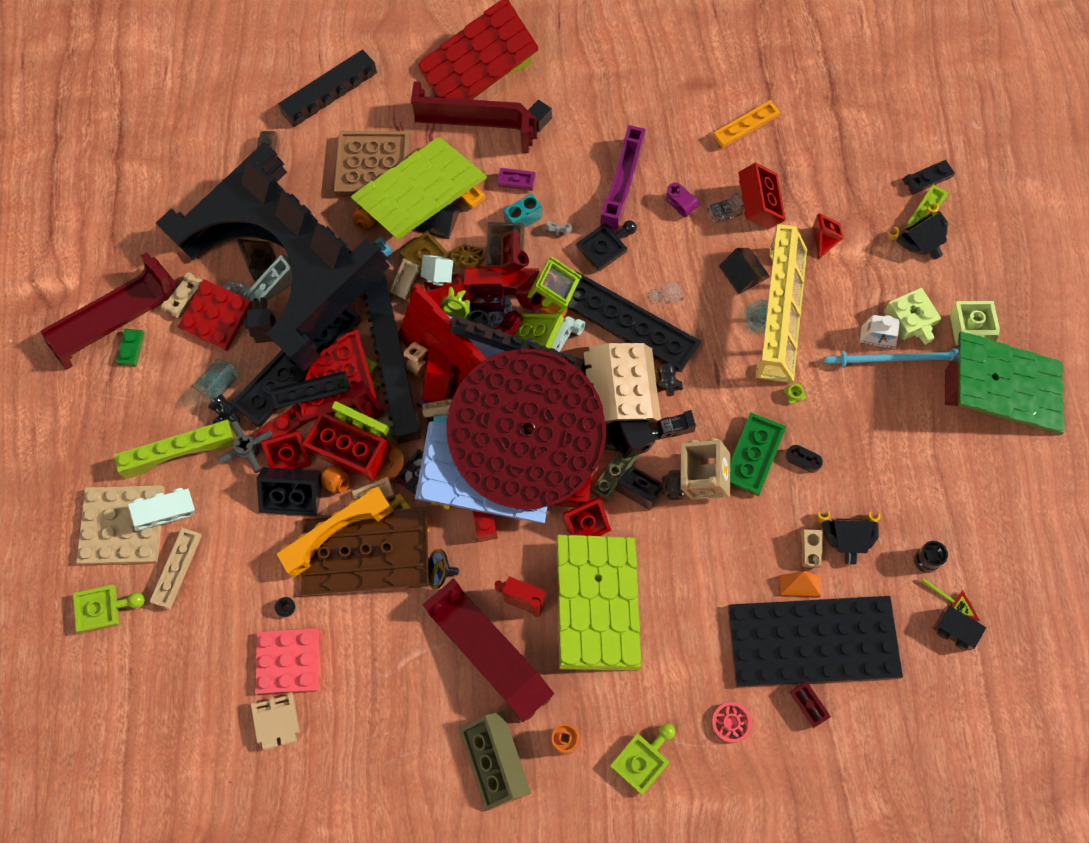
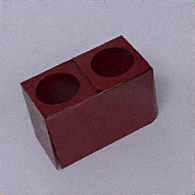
M536 271L515 291V297L523 309L535 312L542 305L545 297L540 293L532 301L531 298L527 297L540 271ZM547 274L542 285H545L547 282L546 287L556 292L559 288L553 277Z
M470 284L466 287L465 300L470 301V312L475 310L504 312L506 295L501 284ZM481 298L485 303H473V301ZM495 298L502 299V305L501 302L491 303V301Z

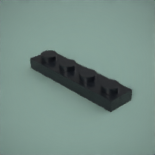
M346 371L272 388L270 394L277 409L343 393L351 388Z

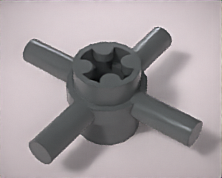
M238 421L232 422L230 425L237 437L233 444L234 449L218 457V460L221 464H224L239 456L249 461L254 473L260 472L261 468L255 458L259 454L258 444L262 440L273 437L271 430L253 438L249 435H244Z

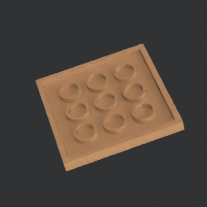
M339 131L334 194L353 195L369 182L375 181L390 168L396 167L408 158L409 131Z

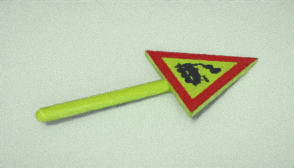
M921 579L924 584L951 602L953 608L973 620L980 621L963 590L956 600H953L926 579Z

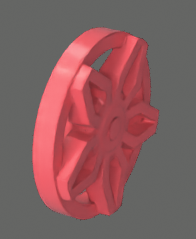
M728 702L720 705L715 710L712 717V727L715 734L721 740L728 743H736L745 739L750 733L752 726L751 716L742 705ZM730 706L732 707L733 714H729ZM727 707L726 715L718 714L722 708ZM735 707L742 710L744 714H739L737 716V711ZM716 717L724 718L723 722L719 721ZM740 718H747L745 721L740 722ZM716 722L719 725H724L723 727H721L720 732L716 727ZM748 722V727L744 734L743 728L740 725ZM737 729L740 730L741 737L736 733ZM723 730H728V733L723 736ZM732 731L733 735L737 737V739H729L727 737L731 734Z

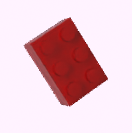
M756 162L739 171V184L741 186L746 219L768 230L786 221L778 174Z

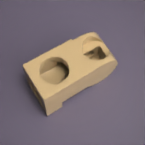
M804 529L800 532L802 540V566L820 568L822 530Z

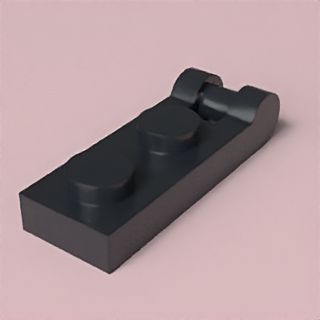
M943 160L914 174L906 175L902 181L905 185L909 186V191L913 195L930 188L932 185L952 178L955 172L948 162Z

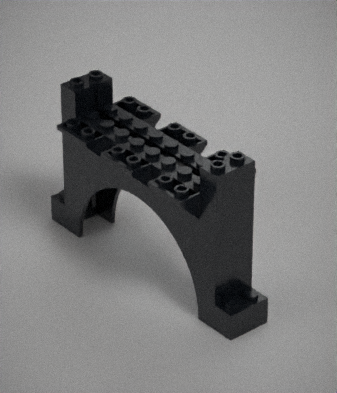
M261 144L185 216L180 211L176 213L171 208L156 224L193 261L208 249L233 239L258 238L273 242L284 248L289 256L292 269L291 292L283 313L267 335L305 372L320 357L316 352L318 347L312 341L390 266L386 261L388 257L381 251V247L375 241L371 243L366 238L357 248L351 251L346 247L347 244L340 237L337 238L328 226L325 227L323 224L318 223V220L311 214V211L304 204L301 205L300 201L293 194L286 193L277 183L287 173L283 167L285 165L271 147L267 148Z

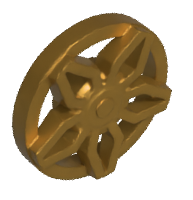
M462 244V246L455 248L451 251L450 255L453 264L462 268L477 267L485 260V254L481 247L478 248L467 244Z

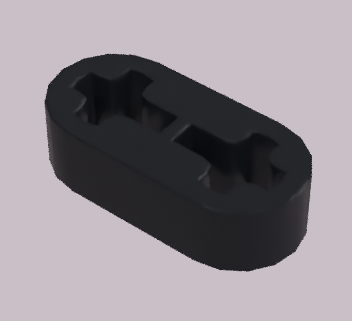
M799 445L790 446L786 452L788 462L811 473L819 471L823 464L820 455ZM795 451H797V452H798V456H797L796 458H793V457H792V456H793L792 453H794ZM813 459L816 460L817 464L814 465V467L810 465V461H812Z

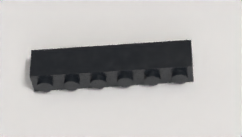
M362 49L278 103L281 113L293 127L301 124L310 116L318 113L322 108L330 105L339 97L344 96L353 88L358 87L368 78H372L377 73L375 62Z

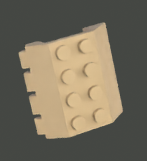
M607 343L589 347V351L583 352L585 366H592V368L585 369L586 377L592 385L594 384V388L600 397L606 424H610L613 421L646 420L647 423H657L661 419L652 348L644 343Z

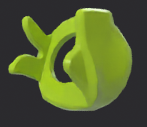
M449 287V295L444 297L441 302L442 310L448 316L452 317L454 315L465 318L470 313V301H462L465 290L458 292L454 296L453 288Z

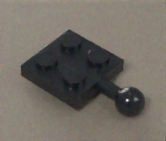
M628 220L623 224V228L614 234L604 223L577 242L576 247L598 271H601L627 252V247L620 239L626 234H634L637 230V225L634 221Z

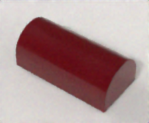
M807 681L789 692L813 728L831 717Z

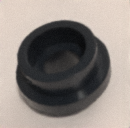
M289 597L280 598L275 604L276 613L281 617L291 616L295 611V602ZM286 604H288V605H289L288 610L283 611V610H282L283 606L286 605Z

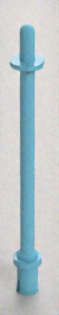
M952 348L950 352L850 356H847L845 351H841L840 356H826L824 362L826 364L840 363L841 367L845 368L847 363L922 360L952 361L958 353V348Z

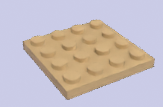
M163 486L85 488L76 563L78 565L158 563L161 525L134 531L128 504L135 499L143 498L146 500L152 498L155 494H164L165 488Z

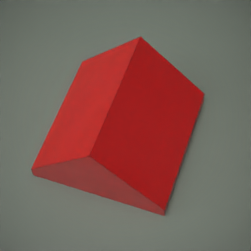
M299 430L261 441L270 468L299 469L311 465L308 451L302 446L305 439Z
M600 497L563 513V522L570 535L601 536L612 531Z

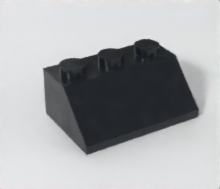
M263 467L257 476L259 513L317 516L321 494V471Z

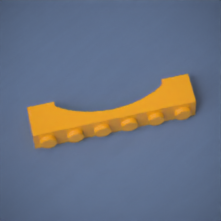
M378 486L371 488L361 498L351 501L343 510L334 512L328 520L318 523L310 532L301 534L298 540L292 544L283 546L281 551L277 553V556L287 573L292 577H296L311 567L309 562L317 549L335 532L361 520L376 519L380 521L392 513L394 509Z

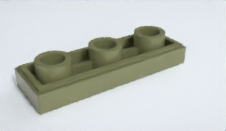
M619 449L590 491L607 502L617 488L618 480L633 466L639 455L624 459ZM616 470L618 471V473L613 474L612 471Z

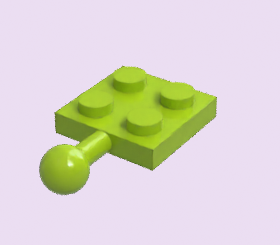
M115 585L73 593L76 632L84 633L119 625L118 608L127 606L140 608L144 604V596L141 593L135 592L126 599L117 600Z
M669 723L661 725L659 735L651 745L637 733L610 765L616 773L641 795L646 792L670 763L657 750L665 740L668 741L674 738V726Z

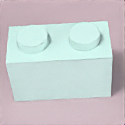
M423 255L421 277L434 285H444V282L451 283L453 260L441 256Z

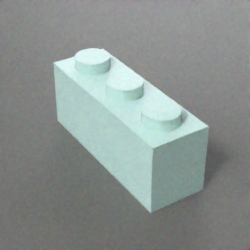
M183 488L175 489L172 493L165 495L158 493L146 500L143 498L135 499L128 504L134 531L192 517L195 514L189 489L183 490Z

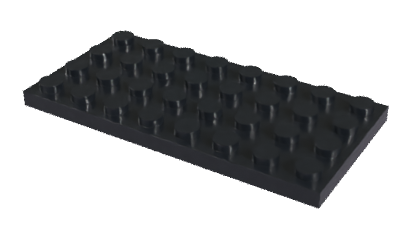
M891 596L728 605L736 688L802 684L805 681L809 684L903 678Z

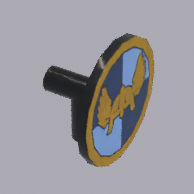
M436 549L430 554L428 558V586L432 589H439L444 584L447 574L457 576L459 568L449 566L447 555L442 549Z

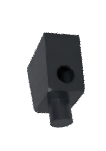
M646 420L615 421L610 428L624 459L649 451L655 440L659 438V430L657 428L650 429Z

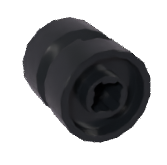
M482 310L472 311L466 318L468 321L481 323L492 329L495 328L493 319Z
M929 541L915 553L914 563L922 572H934L947 561L948 551L942 543Z

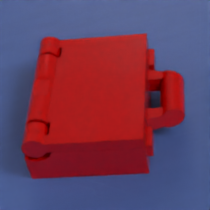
M508 576L507 581H504V583L500 580L495 582V589L503 594L505 603L530 612L534 617L540 616L546 602L544 590Z

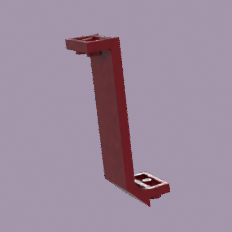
M414 81L411 104L413 106L415 123L518 129L521 131L522 153H529V147H533V139H537L536 118L521 103L425 97V89H422L421 82Z
M147 252L140 255L144 270L138 277L40 331L46 344L66 370L73 366L70 361L72 359L71 355L159 306L167 299L177 283L155 257H151Z
M454 578L423 604L429 616L506 701L521 722L532 718L536 710L550 701L555 693L531 664L463 592Z

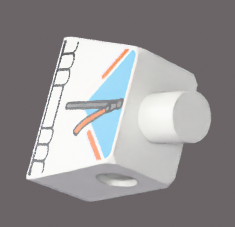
M872 315L861 327L859 343L896 349L900 320L889 315Z

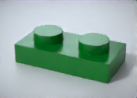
M124 328L116 359L118 365L137 367L145 334L143 330Z

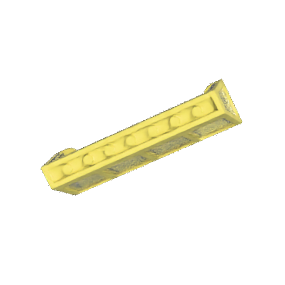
M777 224L770 245L769 255L772 260L763 350L761 360L756 369L755 378L794 383L807 248L796 226Z

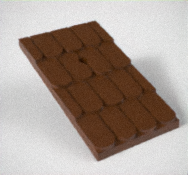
M427 507L394 510L380 521L376 519L361 520L335 532L317 549L309 562L311 567L301 573V597L427 587L429 585ZM331 516L303 518L302 534L310 532L318 523L328 520Z

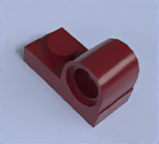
M513 229L501 236V269L514 273L528 266V255L525 251L519 249V232Z
M362 380L346 391L362 414L375 420L385 413Z

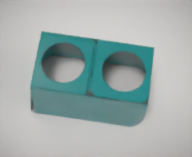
M533 193L503 209L504 222L510 231L513 230L514 226V230L519 232L542 218V206ZM528 204L536 205L532 209H528L525 207ZM521 209V215L519 217L513 218L510 216L514 212Z

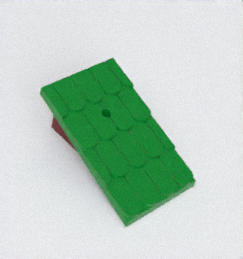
M960 331L958 334V353L945 369V405L964 407L1062 435L1065 425L1063 418L1064 386L1062 382V362L1038 355V353L1010 347L1008 344Z

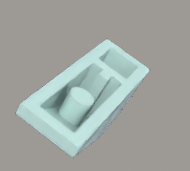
M281 254L248 290L247 294L252 301L253 298H258L260 302L261 297H265L268 300L292 284V269L289 256Z

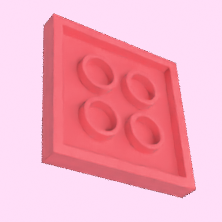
M318 628L257 632L255 694L319 691Z

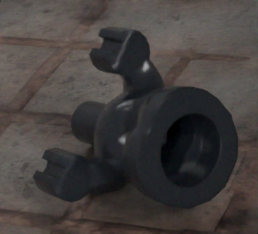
M667 363L657 368L660 380L656 383L658 392L661 391L662 387L666 389L667 396H673L674 387L676 390L683 389L682 382L676 379L675 365Z
M223 394L215 397L208 405L209 409L219 415L213 420V424L225 420H230L231 422L240 421L235 415V407L226 400Z

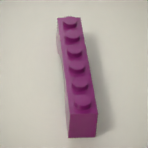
M628 125L616 173L601 212L600 226L605 223L609 228L618 230L644 144L646 130L644 128Z

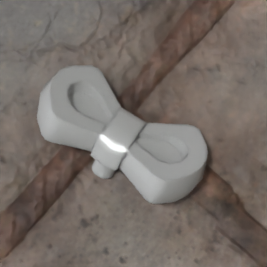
M548 221L545 224V229L547 231H556V235L559 236L560 232L570 233L572 225L569 223L558 225Z

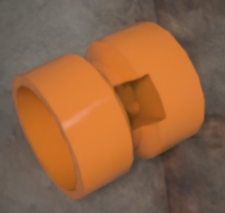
M561 724L553 730L552 745L558 753L568 755L577 749L579 734L572 725Z

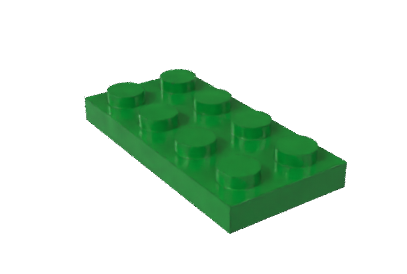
M750 412L730 461V485L756 496L760 495L787 426Z

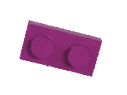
M500 168L497 182L498 187L533 191L536 175L535 172Z

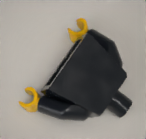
M934 203L933 208L935 210L927 206V216L901 231V235L899 234V229L893 227L897 234L892 235L888 232V237L891 240H896L903 248L914 254L926 255L930 253L932 259L935 260L943 255L939 246L947 241L948 221L938 211L939 205Z
M820 511L818 512L817 519L821 523L826 539L837 552L845 553V564H857V553H867L868 549H871L879 538V524L877 522L881 516L878 513L875 519L871 517V512H869L866 519L831 518L830 521L829 511H826L827 517H822Z

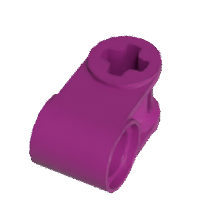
M676 182L669 184L665 198L666 202L676 209L681 216L687 217L699 206L698 199L681 184Z

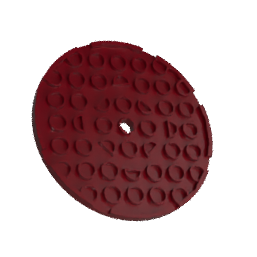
M519 349L496 354L484 360L468 373L458 386L451 400L447 415L446 434L449 452L458 472L477 493L505 507L538 509L552 506L569 498L586 484V481L596 470L602 457L606 440V423L600 397L590 380L581 370H578L566 359L556 354L537 349ZM525 423L530 424L532 427V432L529 435H525L521 430L522 425Z

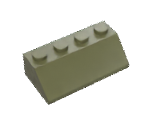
M503 711L484 715L460 728L486 811L531 794Z

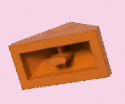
M805 571L779 576L780 596L821 597L820 576Z

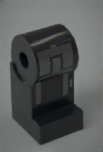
M688 410L680 415L660 419L657 421V426L661 438H669L693 433L696 423L692 410Z

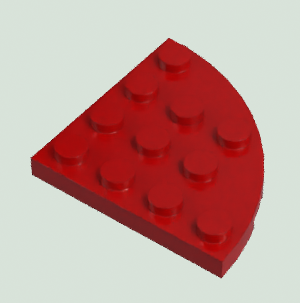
M358 330L339 337L335 343L324 349L319 354L320 357L311 365L305 380L346 371L351 387L362 380L375 400H378ZM347 392L302 402V419L304 423L316 420L321 412L327 415L335 414L332 409L335 401L349 408H354L356 405Z

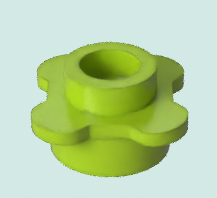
M798 383L784 389V394L788 396L790 404H795L796 401H803L806 398L802 386Z

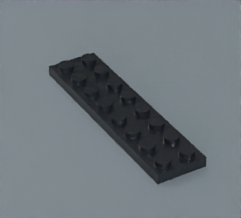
M575 271L582 277L568 303L569 310L627 343H644L652 348L654 358L664 364L670 363L675 365L676 370L682 373L699 347L700 340ZM565 282L557 293L562 298H564L569 284Z
M347 307L312 341L318 347L316 352L320 354L324 349L335 343L336 339L351 332L361 321L360 316ZM281 350L231 404L260 428L277 410L270 390L304 381L310 367L304 372Z

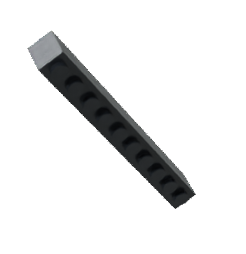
M384 272L365 290L366 295L363 296L365 306H369V311H366L368 322H372L373 327H370V333L372 338L376 339L373 347L375 354H379V359L376 362L378 370H382L383 373L380 376L381 385L386 387V392L383 395L385 403H389L390 409H387L389 421L392 420L394 425L390 427L392 437H396L398 444L421 439Z

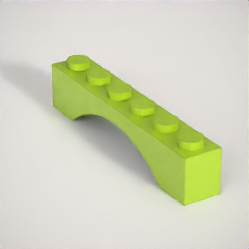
M228 420L114 454L117 471L125 479L146 473L158 464L179 456L232 447L236 435Z

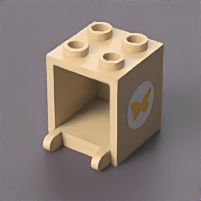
M710 438L702 442L689 440L688 443H681V489L691 500L730 498V452L718 439ZM716 458V464L702 465V459Z

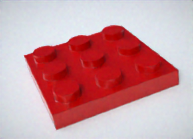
M203 279L178 328L227 351L247 314V310L250 309L253 302Z

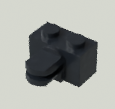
M261 297L260 302L258 298H253V310H247V318H244L245 328L249 330L250 337H253L256 343L273 342L267 333L276 323L275 315L268 308L265 297Z

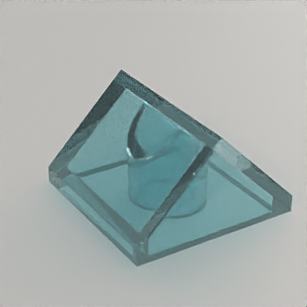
M217 359L192 387L212 401L218 395L224 394L239 377V374L230 362Z

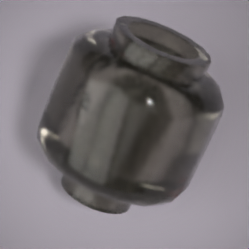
M671 470L669 474L662 477V493L669 500H681L686 495L681 489V473L679 470Z

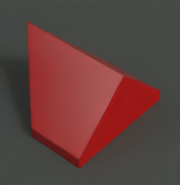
M821 213L817 214L812 229L820 259L844 238L839 222Z

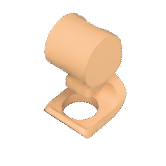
M413 342L404 351V356L409 358L405 366L406 370L417 377H421L424 374L426 361L423 358L428 353V349L417 342ZM417 349L413 355L410 354L411 350Z

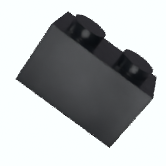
M950 605L943 609L933 626L938 636L946 640L948 638L956 642L955 645L964 651L975 649L987 628Z

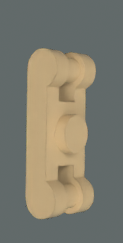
M190 272L186 273L183 281L168 300L163 302L161 310L167 313L170 312L175 318H180L191 303L202 279L195 278V275Z

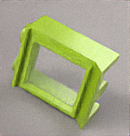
M551 256L542 266L527 297L531 298L538 292L545 297L542 301L543 306L548 307L553 302L560 306L556 314H562L568 308V303L582 276Z

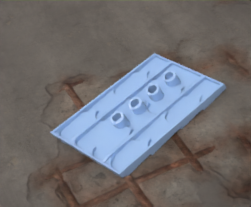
M429 422L415 499L540 524L545 523L547 507L538 509L509 508L486 499L471 488L458 472L452 460L447 443L446 424Z

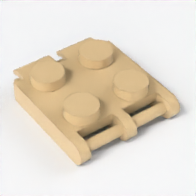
M293 692L278 698L270 697L269 700L256 703V701L251 702L257 743H262L263 750L278 747V739L281 740L282 745L297 742L296 734H300ZM289 700L288 702L276 704L279 701ZM270 704V706H268V707H264V708H261V709H258V708H257V707H260V706H264V705Z

